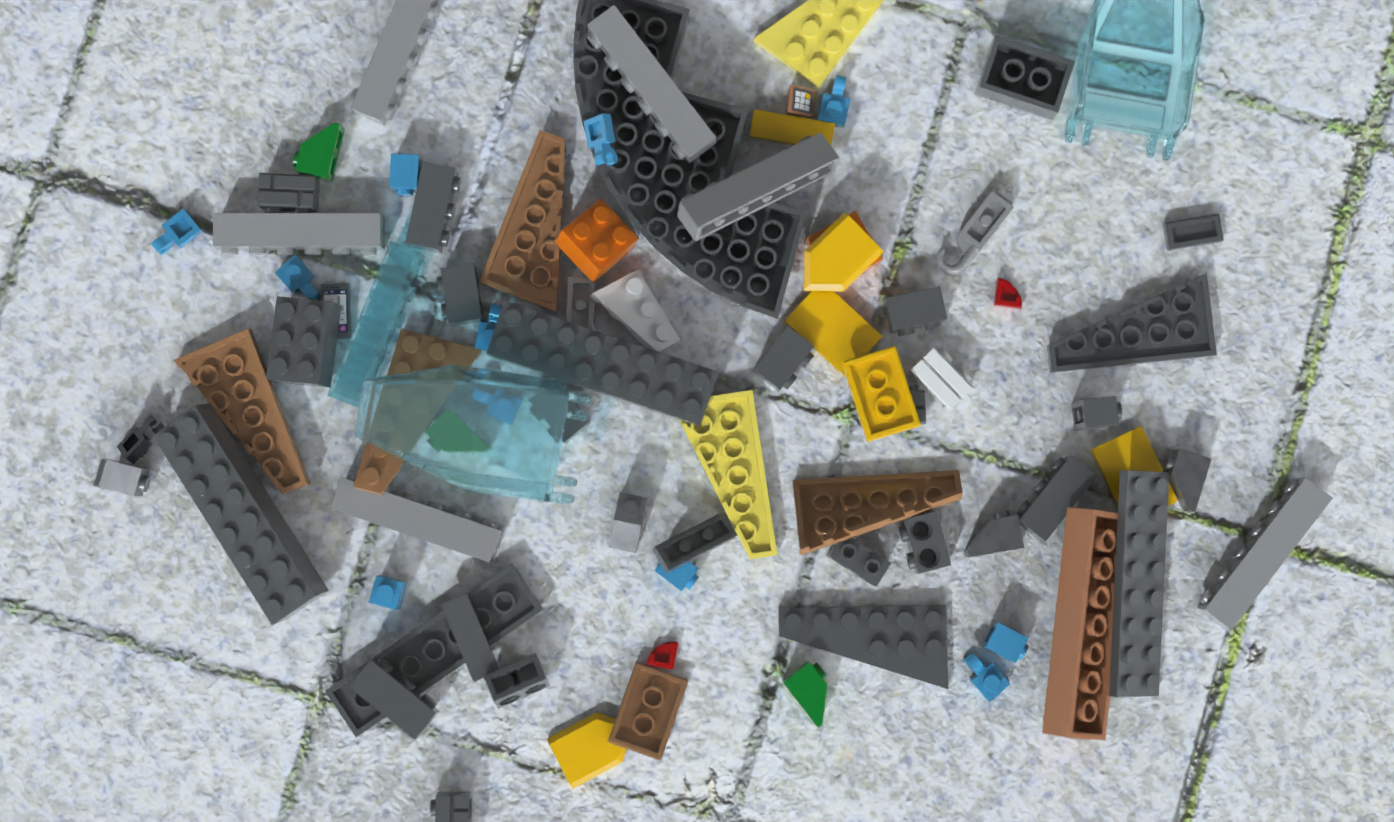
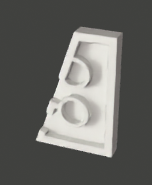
M638 270L591 294L590 298L596 303L602 304L609 311L608 314L615 320L618 319L630 330V333L646 348L662 352L680 341Z

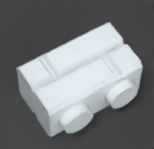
M934 347L909 373L947 412L973 388L969 383L972 381V378L962 368L957 371L950 363L953 359L944 349L941 348L938 351Z

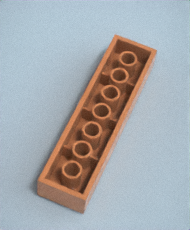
M1067 507L1042 733L1073 739L1106 740L1110 704L1109 688L1117 513Z

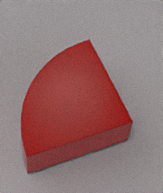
M996 279L993 306L1022 309V299L1016 288L1005 279Z
M671 641L657 646L650 653L646 665L673 670L678 642Z

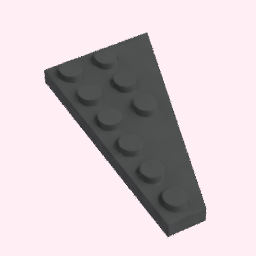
M1207 273L1047 345L1050 373L1216 356L1217 351Z
M946 605L778 608L780 637L948 689Z

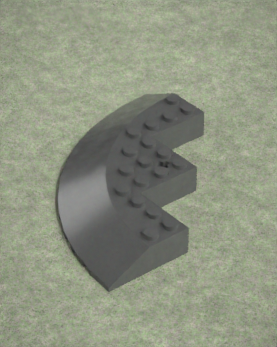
M579 0L576 11L573 48L575 90L583 127V121L600 114H611L615 142L610 143V146L615 150L618 161L610 166H607V163L598 165L609 190L629 220L648 242L681 272L708 290L744 308L778 319L807 211L772 203L696 242L677 216L679 203L683 197L690 193L696 194L704 190L710 183L720 182L732 174L748 110L682 92L712 131L713 128L718 129L719 135L716 136V144L689 163L685 157L681 160L671 147L674 143L667 135L664 138L654 124L657 121L650 113L647 116L638 104L640 98L634 91L630 94L621 82L623 76L617 69L614 72L610 69L604 60L606 54L601 48L596 50L587 38V35L590 34L587 24L615 5L673 80L690 19V9L659 0ZM591 148V151H592V154H593V157H594V156H595V150Z

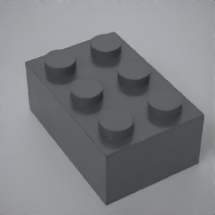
M996 35L990 44L974 95L1053 120L1059 112L1075 61Z
M277 296L266 379L278 383L331 388L341 306L330 301Z

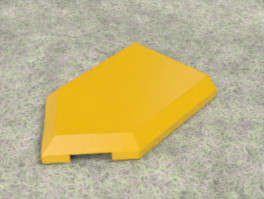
M845 212L804 251V291L843 292L883 253L882 249Z
M596 712L547 738L572 789L623 762L626 749L608 743L616 718Z

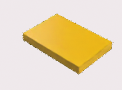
M811 291L784 320L790 328L814 345L813 349L843 377L846 376L841 363L866 355L883 337L834 291Z
M896 346L841 363L867 443L921 426Z
M1142 426L1090 450L1117 507L1119 502L1120 470L1164 472ZM1170 483L1168 506L1178 501Z

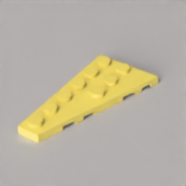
M808 0L756 36L753 42L820 89L884 0Z
M753 390L711 396L701 427L680 421L749 559L776 556L778 554Z

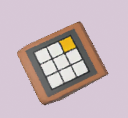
M790 85L787 115L814 118L816 90Z

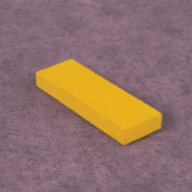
M754 109L749 138L794 146L806 136L812 137L822 133L831 145L835 123Z

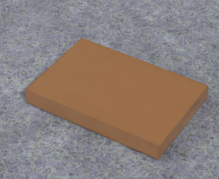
M635 662L608 743L661 761L688 680Z

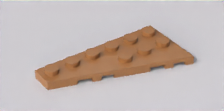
M540 129L479 283L557 313L560 248L555 242L562 227L566 139Z
M252 329L243 330L173 360L188 375L190 382L205 396L207 403L212 404L221 420L240 439L246 451L253 455L261 465V469L281 494H288L311 484L272 381L266 379L267 368Z
M401 329L353 486L355 489L383 495L401 469L404 461L418 445V441L425 431L430 428L451 398V394L465 378L475 360L479 358L482 350Z
M959 470L793 480L800 556L961 500L963 491Z

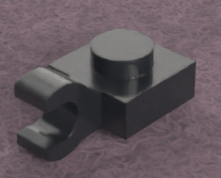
M150 415L145 419L140 428L135 426L117 445V448L126 460L135 464L139 458L147 453L149 447L153 444L150 441L154 438L153 435L166 426L161 422L156 428L152 429L157 420Z

